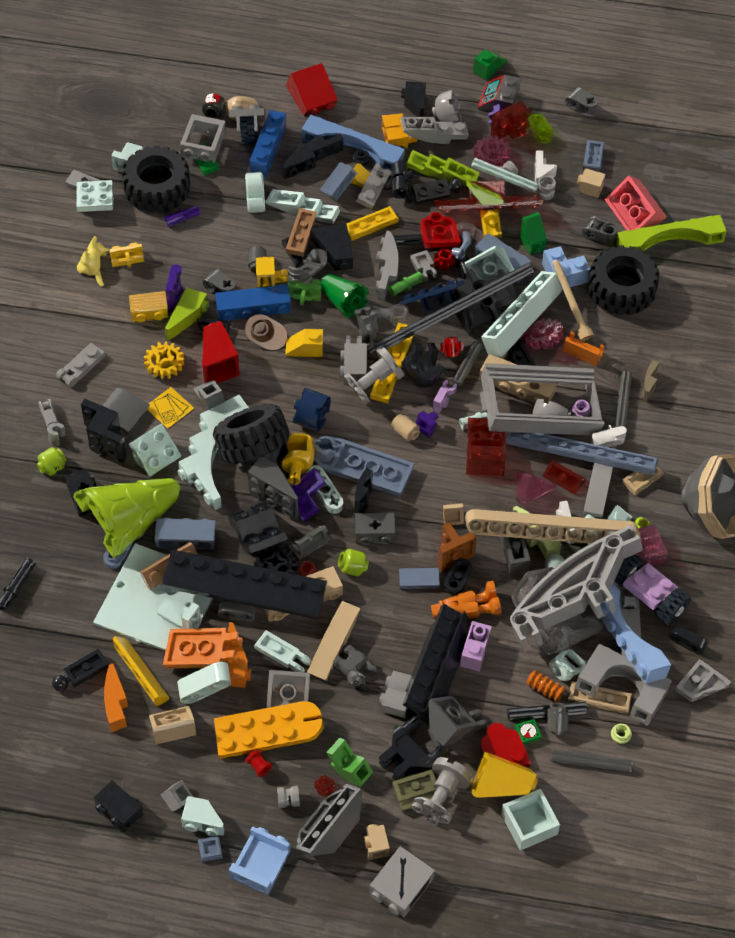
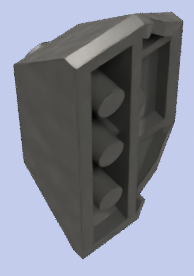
M345 784L340 790L325 798L299 830L296 849L311 856L335 853L360 821L361 788Z

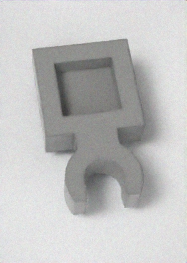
M427 250L410 255V260L415 270L423 272L424 281L428 280L427 274H431L433 278H436L434 262Z

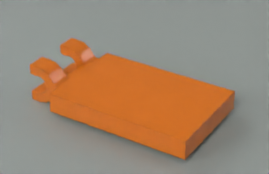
M227 628L170 629L163 666L166 669L205 668L216 662L239 665L240 657L235 656L236 651L228 649L229 645L242 647L243 639L238 638V632L229 633Z

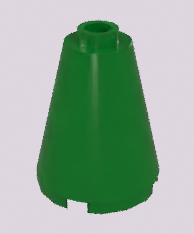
M331 274L322 278L320 283L321 290L343 316L350 318V316L354 315L356 317L357 315L354 311L366 307L368 303L366 298L367 294L369 295V290L364 285Z

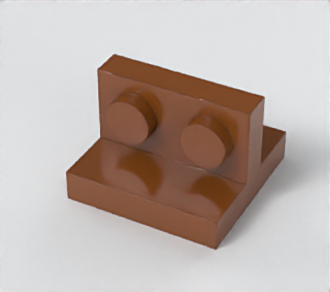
M450 522L442 526L441 544L438 550L437 567L440 572L451 568L457 559L464 558L468 560L474 557L477 536L469 532L459 537Z

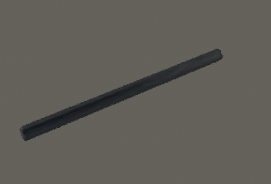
M527 263L368 346L367 351L369 355L373 357L377 355L376 350L381 346L388 349L534 272L532 265Z

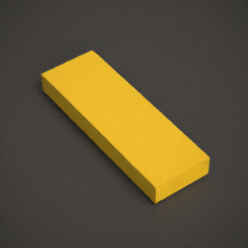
M391 206L347 223L349 238L351 241L398 223L399 218Z

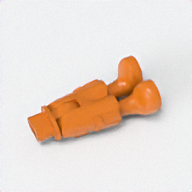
M488 581L485 591L475 595L473 591H468L442 601L440 600L439 604L431 605L434 620L443 604L450 606L460 613L465 610L469 619L479 618L482 613L502 614L494 581Z

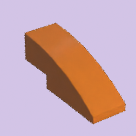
M114 664L109 665L104 686L105 709L111 732L127 727L122 709L128 707L127 699Z

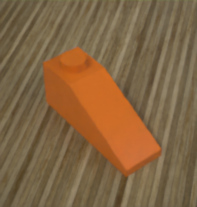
M229 622V633L237 632L234 624ZM229 645L228 650H235V656L240 657L239 665L228 664L231 679L230 686L246 688V682L251 679V669L248 668L243 647Z

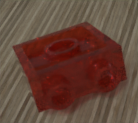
M520 101L492 114L490 138L493 141L505 138L507 135L511 139L523 136L527 132V128L530 127L528 117L531 116L530 108Z

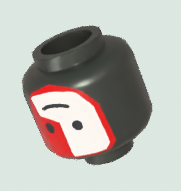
M214 93L207 95L202 105L203 114L209 118H220L226 106L224 98Z

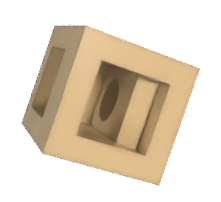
M372 824L367 826V836H364L366 849H368V861L389 856L390 847L384 825Z

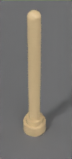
M554 260L553 267L579 327V339L581 341L589 340L594 337L593 331L584 322L560 262Z

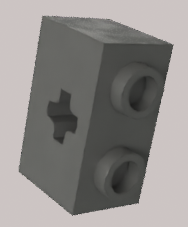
M355 513L356 543L363 545L370 543H395L394 513Z

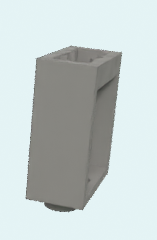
M192 114L180 144L181 155L205 162L210 160L212 163H215L226 133L225 121ZM192 132L215 136L212 146L208 147L189 143Z

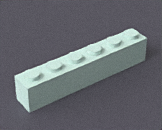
M541 271L482 335L481 338L488 355L503 357L561 293L562 288L556 273Z

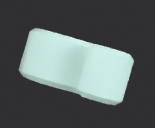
M261 172L246 173L247 211L249 213L264 212L263 174Z

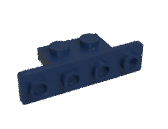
M454 279L446 282V286H443L441 283L433 286V290L430 291L428 288L418 291L417 295L414 292L407 294L399 304L404 305L420 299L425 315H429L456 301L452 289L465 284V281Z

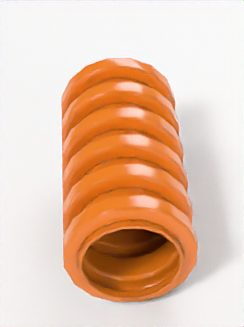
M537 670L531 672L526 682L527 686L531 685L532 689H538L537 692H543L544 696L548 695V698H553L554 702H558L565 692V686H559L560 683H554L553 679L549 680V677H544L542 673L538 674Z

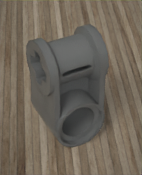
M577 87L565 99L570 109L579 112L585 117L593 118L597 115L598 110L596 106L598 105V98L582 88Z
M592 216L588 220L587 227L583 228L582 234L589 240L596 241L605 246H612L616 243L618 228L614 223Z
M218 269L212 271L202 281L205 289L213 294L235 291V281Z

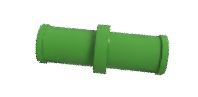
M418 271L409 277L401 278L399 282L393 285H389L388 291L394 297L424 282V277Z

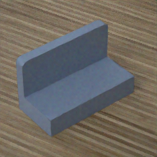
M340 162L320 190L337 202L357 175V172L348 164L345 165Z

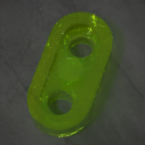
M532 114L529 117L528 126L536 139L541 143L551 142L554 132L546 118L541 114Z

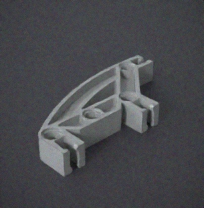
M632 525L607 535L579 550L550 571L525 596L510 618L514 634L524 652L531 649L526 639L529 635L535 638L537 646L543 644L537 628L545 630L585 611L587 604L591 606L598 619L605 616L600 605L602 602L608 604L611 613L616 611L614 598L610 590L625 558L643 551L641 539L638 534L635 535V529Z

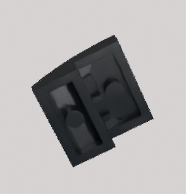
M367 467L356 487L354 517L355 513H365L368 510L369 495L372 492L373 471Z

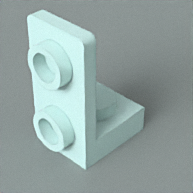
M127 142L122 152L114 151L111 155L113 169L122 172L124 163L128 161L132 154L135 155L137 150H143L142 146Z
M166 598L158 608L157 615L183 629H192L200 619L199 605L193 602L189 607H184L174 600Z

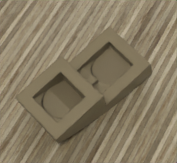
M654 360L651 361L645 376L642 393L644 402L648 401L656 387L657 379L654 377L657 374L659 362Z

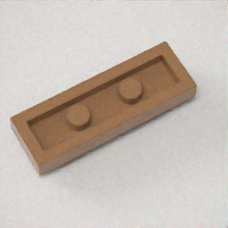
M299 208L286 247V253L304 256L317 212Z
M190 542L177 549L178 551L197 554L194 545ZM170 554L140 571L149 590L162 583Z

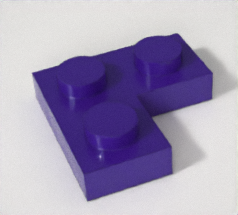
M315 467L300 478V484L295 485L294 482L293 485H290L298 497V513L305 522L320 511L312 495L326 485L323 477Z

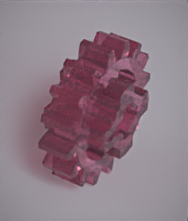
M489 135L488 139L483 136L482 141L477 140V145H474L473 157L494 166L502 167L503 163H506L511 157V147H509V142L504 143V138L499 140L497 135L495 138Z
M543 318L539 322L535 321V324L527 329L524 333V338L527 346L530 345L531 348L536 346L537 350L541 347L546 349L549 346L553 347V343H559V339H563L564 329L562 323L558 322L557 319L552 321L549 318L545 321Z

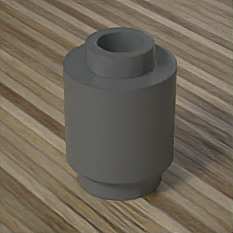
M254 246L249 249L248 267L252 273H256V258L267 257V251L262 246Z
M552 703L548 709L547 729L552 734L561 735L568 730V709H566V704Z

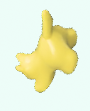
M94 236L77 265V271L80 274L95 275L97 283L103 287L104 283L100 273V257L106 256V252L109 249L105 248L100 242L97 243V237Z

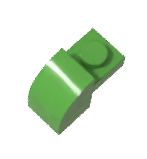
M339 738L326 752L332 761L331 767L341 777L354 785L361 787L373 773L366 759L354 754L346 740Z

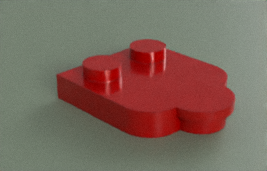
M432 212L428 217L421 220L420 232L425 248L460 247L461 240L456 223L452 218L443 217L439 212Z
M493 723L488 727L487 735L482 738L480 744L482 755L487 752L518 765L530 767L529 757L516 730L507 729L501 723Z

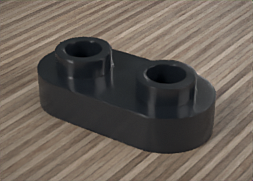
M464 558L454 561L444 581V589L448 594L458 595L463 591L472 573L470 561Z

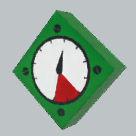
M534 719L515 725V730L519 733L524 745L541 740L542 736Z

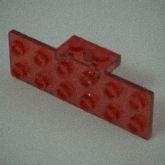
M505 180L469 181L499 194L504 200L503 204L482 205L470 189L469 199L434 201L436 208L443 213L451 212V209H458V211L464 212L469 211V208H476V210L482 211L487 210V207H494V209L500 210L504 209V206H511V208L517 209L522 208V205H529V207L535 208L540 207V204H544V200L539 195L505 197Z

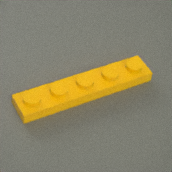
M398 323L395 332L403 329L408 325ZM414 335L387 350L400 368H402L401 361L406 358ZM391 374L383 381L379 379L375 381L370 399L388 404L397 378Z

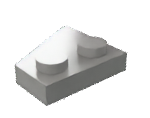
M699 659L676 686L675 691L690 702H694L728 688L731 685V681Z

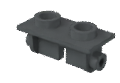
M324 525L318 526L288 547L301 560L331 541V538L326 534L328 530Z

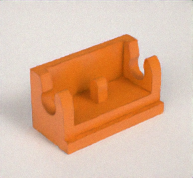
M571 331L570 336L565 339L563 352L593 366H597L604 355L605 346L600 345L599 349L574 338L575 333Z

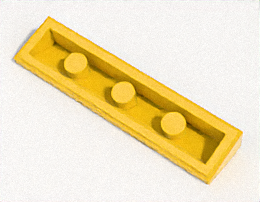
M113 637L114 648L154 704L158 707L168 701L169 696L130 642L125 638Z

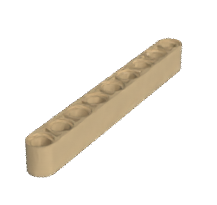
M478 509L470 510L465 515L467 530L474 535L593 543L610 535L609 532L611 531L616 532L632 525L635 529V535L638 534L641 539L637 525L631 521Z

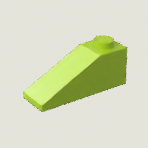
M186 287L165 327L166 340L170 341L195 323L197 318L200 319L203 312L208 310L207 293Z

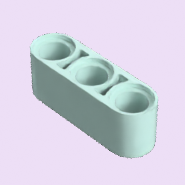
M216 662L180 679L177 682L180 702L191 704L230 686L231 679L228 663Z

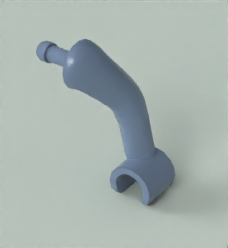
M464 231L460 236L463 241L461 247L452 249V254L455 255L456 259L464 258L465 251L471 244V234L467 231Z

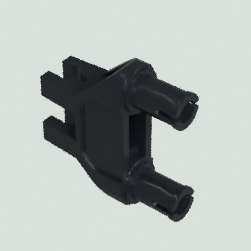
M412 716L402 726L394 727L392 746L379 756V765L383 769L396 760L400 763L392 771L394 774L392 778L395 781L405 778L409 774H419L432 770V766L437 758L450 755L448 748L443 749L445 746L442 745L432 753L426 754L409 737V735L422 726L419 719L416 721V716Z

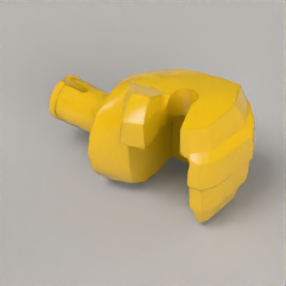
M292 433L289 436L287 443L289 451L282 461V469L289 473L288 482L293 485L294 478L296 479L295 485L300 484L301 474L307 473L314 463V442L305 433Z

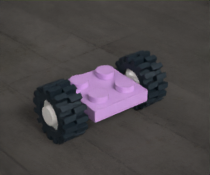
M637 554L625 558L614 582L620 587L628 589L652 610L659 606L656 616L668 626L674 624L683 615L682 613L686 611L692 598L649 563L642 567L644 560Z

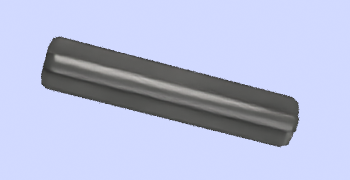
M477 341L472 343L453 379V385L454 383L458 387L463 385L482 349V343Z

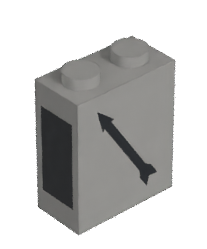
M400 846L370 884V896L376 902H383L387 905L393 914H400L402 917H405L434 879L435 870Z

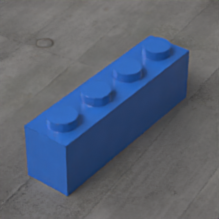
M269 110L250 159V173L261 172L263 178L268 177L287 127L286 113Z
M288 284L215 293L218 321L248 319L259 314L268 316L291 313Z

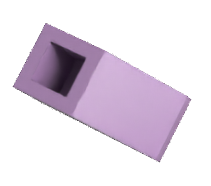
M472 621L462 652L460 667L480 672L492 626Z

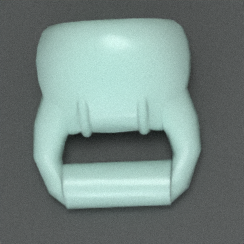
M572 649L561 651L549 662L551 672L561 681H569L574 675L580 674L586 665L585 661ZM567 655L579 668L572 665L564 656Z

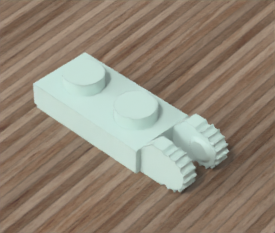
M265 630L254 645V649L290 668L293 672H305L302 666L294 662L295 658L305 665H310L312 662L298 648Z

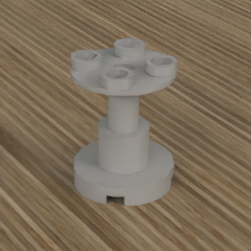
M382 346L376 350L381 359L370 366L371 371L357 382L348 372L344 375L349 386L354 392H357L365 405L370 403V400L364 390L378 379L383 381L391 374L398 380L405 376L401 368L395 363L396 361Z
M445 757L437 758L432 766L434 774L438 777L434 784L436 791L432 799L416 797L411 806L414 811L426 816V820L433 825L451 822L452 817L450 813L442 806L447 796L451 797L456 788H469L473 778L470 779L472 774L466 767L456 761L451 764L447 762L448 758Z

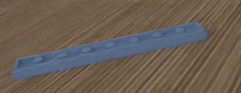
M508 432L505 438V444L650 475L655 474L659 459L542 433Z

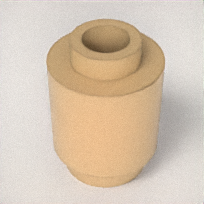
M399 414L392 421L391 425L394 431L407 441L415 440L419 436V425L406 415Z

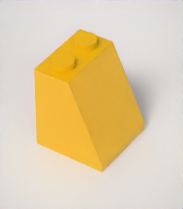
M485 752L470 792L477 798L529 795L530 791H534L537 785V774L529 768Z

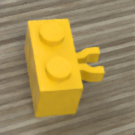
M274 257L256 258L257 288L275 286L277 282L288 284V270L275 271Z

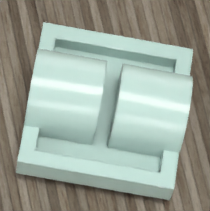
M112 180L77 182V212L113 210Z
M159 424L129 443L133 450L135 461L141 468H144L148 476H152L182 456L163 424Z

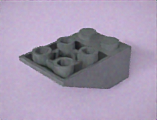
M265 457L259 458L248 471L250 494L257 499H262L270 507L281 510L287 517H293L297 520L298 497L277 464Z

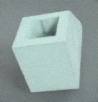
M187 796L181 817L182 827L190 832L202 831L210 836H223L224 824L210 802L205 799Z

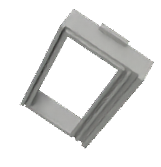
M485 364L481 374L483 392H480L482 410L487 413L489 431L593 435L595 432L602 431L604 421L602 420L596 390L594 369ZM493 380L585 385L591 417L498 413Z

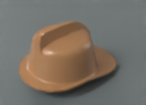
M262 314L254 315L246 322L245 334L247 338L268 350H278L286 343L287 331L285 327L270 317Z

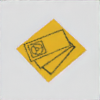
M170 387L151 401L147 410L168 429L193 410L194 407Z

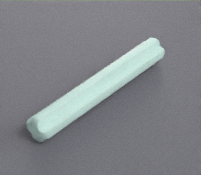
M477 158L472 162L471 166L475 169L531 192L537 190L538 184Z

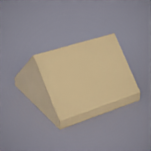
M189 706L149 715L156 745L196 735L195 722Z

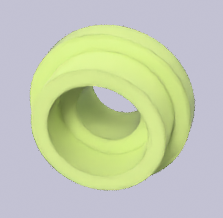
M617 724L612 728L611 737L616 743L625 744L631 739L632 732L626 724ZM618 733H623L625 736L621 737Z

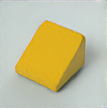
M357 163L354 167L357 175L351 183L363 188L371 173L361 164Z

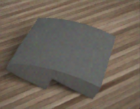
M116 388L103 404L104 407L118 412L120 429L127 435L150 406L137 396L120 388Z

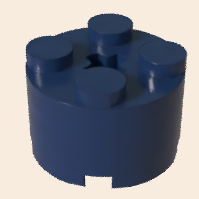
M304 388L301 399H297L294 404L296 413L292 422L314 431H320L326 421V418H324L326 412L329 413L331 397L309 388Z

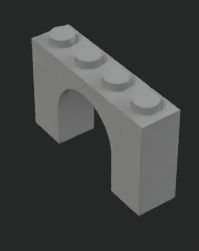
M599 644L578 676L575 689L593 698L602 682L610 677H623L630 680L636 685L640 694L633 705L630 717L648 726L668 693L672 680L665 678L645 684L626 656Z

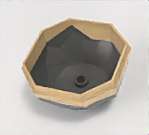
M732 454L706 458L689 476L681 495L682 504L691 518L706 533L720 539L735 537V455L733 456Z

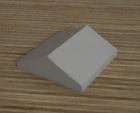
M269 670L266 708L301 701L308 702L310 673Z

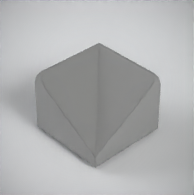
M183 780L173 784L161 794L171 811H175L185 805L187 796L193 797Z

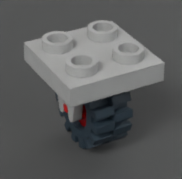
M249 105V109H243V106H232V110H229V117H236L237 132H241V145L255 144V131H258L257 116L264 115V108H260V105Z

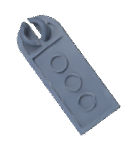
M323 436L318 438L316 444H314V464L322 467L325 472L358 483L367 467L373 471L372 488L400 498L414 469V463L338 437Z

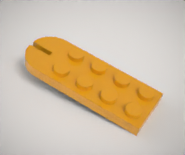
M301 701L214 718L218 756L220 759L249 754L255 750L265 751L310 742L316 739L324 729L321 712L315 704Z

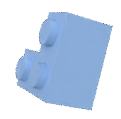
M561 246L544 250L542 265L545 272L556 273L553 261L558 260L570 287L588 283L590 267L584 256L567 260Z

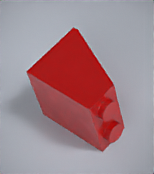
M323 63L290 74L286 87L303 116H314L321 110L325 109V111H328L335 107L338 99Z
M221 321L210 323L203 330L202 369L204 383L215 381L218 384L240 376L238 352Z

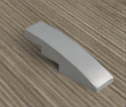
M594 463L583 514L602 518L613 469L612 466Z

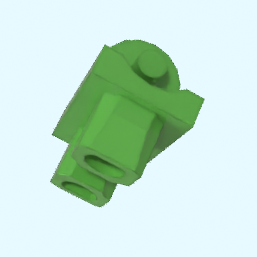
M312 279L310 284L295 282L294 280L289 281V295L294 297V299H299L300 305H304L305 301L321 300L320 280Z

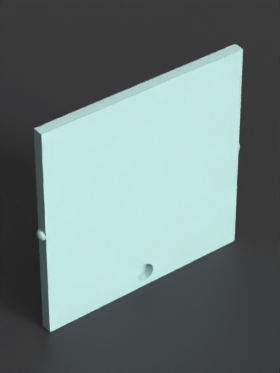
M134 544L93 621V625L136 640V642L166 651L170 629L183 628L157 615V610L166 598H170L184 607H189L192 602L199 605L200 619L192 628L194 629L199 628L213 598L161 588V584L149 590L140 571L167 555Z

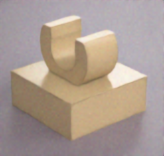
M462 503L443 505L444 524L448 522L451 525L464 524Z

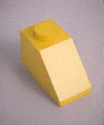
M303 329L287 338L285 355L292 357H322L323 329Z

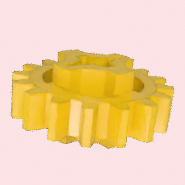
M165 341L164 345L157 342V347L151 345V350H146V355L144 356L145 369L148 370V374L153 373L154 378L160 375L161 379L164 376L170 379L171 374L177 376V370L182 371L184 354L180 351V347L175 348L174 343L169 346L167 341Z

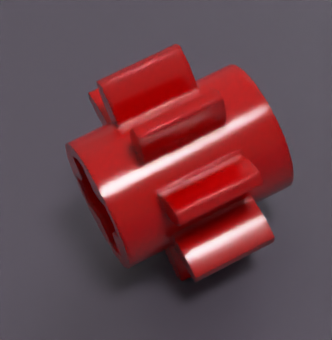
M440 249L439 253H434V266L438 265L440 271H449L451 266H455V255L451 253L450 249Z
M445 337V342L440 343L441 352L445 353L446 357L459 356L460 351H464L463 342L458 341V337Z

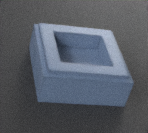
M219 836L198 840L202 862L223 858Z

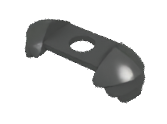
M312 249L311 253H308L306 258L303 259L304 265L302 267L293 268L289 266L287 268L289 277L295 282H304L310 279L327 264V252L321 249Z

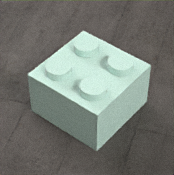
M541 789L503 804L501 815L520 851L558 835L560 824Z

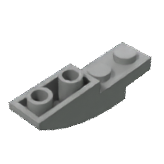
M401 117L400 119L405 134L426 142L449 144L451 139H468L469 136L466 122H435L434 117Z
M390 231L386 232L385 238H381L380 248L382 249L378 251L376 262H379V277H381V280H377L375 291H378V299L385 300L388 286L397 283L398 251Z

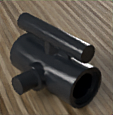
M396 161L391 165L392 179L384 187L387 191L392 189L393 197L397 199L406 198V202L411 203L413 201L412 177L416 175V172L413 169L408 171V165L405 162Z

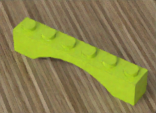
M720 215L707 216L618 232L616 246L617 248L619 245H624L628 248L632 246L636 250L641 249L645 251L657 243L675 239L692 240L710 245L724 242L727 231Z

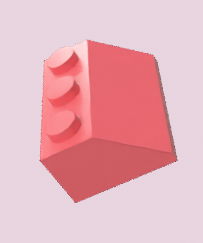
M630 175L605 199L628 231L659 225L667 217L641 180Z

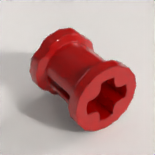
M260 750L253 751L245 760L256 771L257 777H263L273 767L270 762L263 758Z

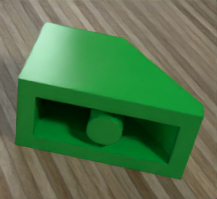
M484 49L474 58L473 73L487 81L507 62V59L494 51Z
M539 212L522 219L520 241L529 255L546 250L547 236Z

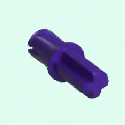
M196 205L185 210L179 209L178 212L164 216L168 227L180 222L185 223V220L199 215L200 210Z

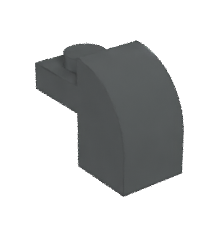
M208 381L193 388L194 394L201 402L204 411L225 402L222 390L215 381Z

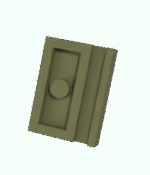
M433 770L392 782L401 812L412 809L411 806L416 797L432 799L436 791L434 788L436 779Z

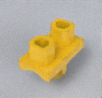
M498 209L480 210L483 236L485 237L489 233L494 237H502Z
M137 242L130 243L126 247L113 246L112 249H109L112 267L127 265L129 268L131 264L145 262L142 244Z

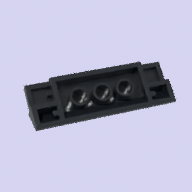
M446 604L440 607L436 620L429 629L405 690L407 694L402 704L417 713L416 718L428 725L429 701L433 698L447 696L460 663L471 626L465 610L460 613Z

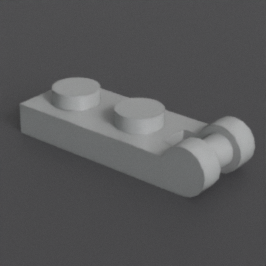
M378 163L375 164L356 202L371 210L391 173V170L381 168V165ZM378 173V174L382 175L383 177L380 178V177L376 176V174Z
M90 343L64 368H60L57 371L56 378L64 380L66 385L73 387L105 357V352L93 343Z

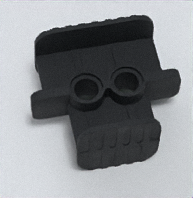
M472 269L467 270L466 279L464 280L465 284L452 289L454 296L458 300L506 275L503 269H498L497 276L484 281L478 279ZM510 284L455 313L468 335L473 334L474 327L490 321L493 324L500 317L497 310L509 307L516 300L515 288Z

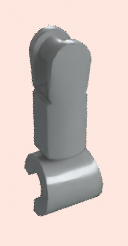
M48 399V401L43 403L39 401L38 405L47 426L49 442L53 446H60L59 436H66L65 427L59 423L51 400Z

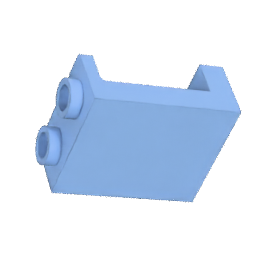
M252 827L250 837L236 863H232L229 869V877L268 895L291 852L290 843L284 837H275L269 834L264 828L259 827L257 829Z

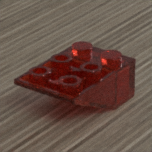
M468 417L466 475L504 476L506 432L489 431L487 418Z

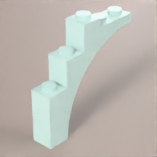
M240 395L200 414L201 422L199 426L202 432L189 438L190 446L188 448L191 456L179 461L178 474L181 480H185L189 486L195 484L197 490L203 492L207 505L211 504L214 510L221 508V497L212 478L213 461L218 450L213 438V430L226 417H230L234 413L248 408Z

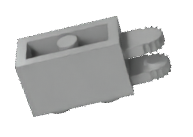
M346 335L344 350H341V362H344V366H340V377H344L348 372L357 382L366 375L367 343H362V336H358L357 343H351L350 336ZM344 377V384H348V381Z

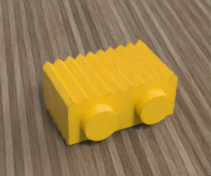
M165 291L129 295L132 322L168 318Z

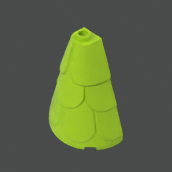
M172 478L138 480L136 483L85 488L75 492L73 497L83 512L91 509L106 533L103 544L112 558L121 555L137 537H140L154 521H157L178 499L180 485Z

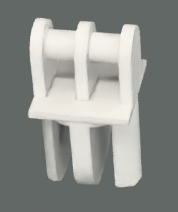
M609 425L607 430L593 433L591 444L615 449L617 445L624 443L627 429L623 426L611 428Z

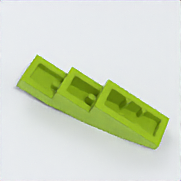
M412 150L406 163L408 168L439 180L446 178L447 182H451L453 179H460L464 186H467V181L475 184L479 176V172L449 157L445 161L433 154L427 157Z

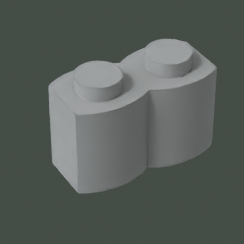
M393 670L392 675L387 676L385 682L387 690L381 694L379 705H382V712L402 718L406 717L408 708L402 704L407 694L405 690L411 675Z

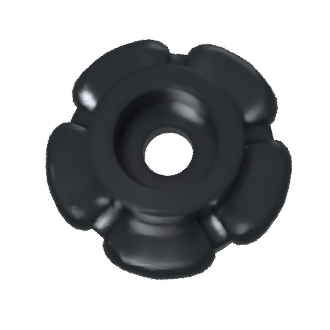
M357 150L353 155L355 164L359 163L362 166L366 165L370 159L369 153L365 150Z

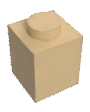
M585 168L583 175L580 174L577 180L579 185L578 192L599 198L604 186L605 174Z

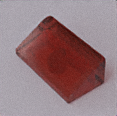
M552 459L542 475L575 495L586 481V478Z

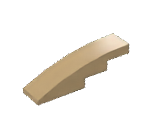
M344 601L341 602L307 673L327 681L333 668V661L340 655L343 646L346 645L361 608Z

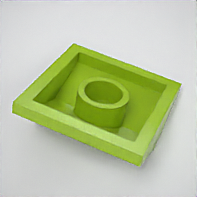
M467 181L466 185L482 205L503 204L504 200L499 194Z

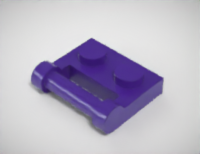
M178 264L171 266L165 289L168 312H174L181 299V294L184 292L180 277L182 269Z

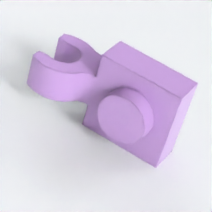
M448 380L443 382L433 402V411L439 414L443 407L446 408L450 398L447 396L456 392L457 384L454 383L453 387L448 388Z

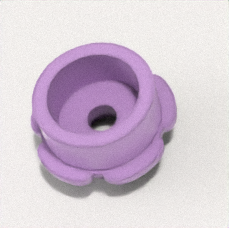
M585 400L576 401L572 407V412L578 417L588 416L590 414L589 403Z

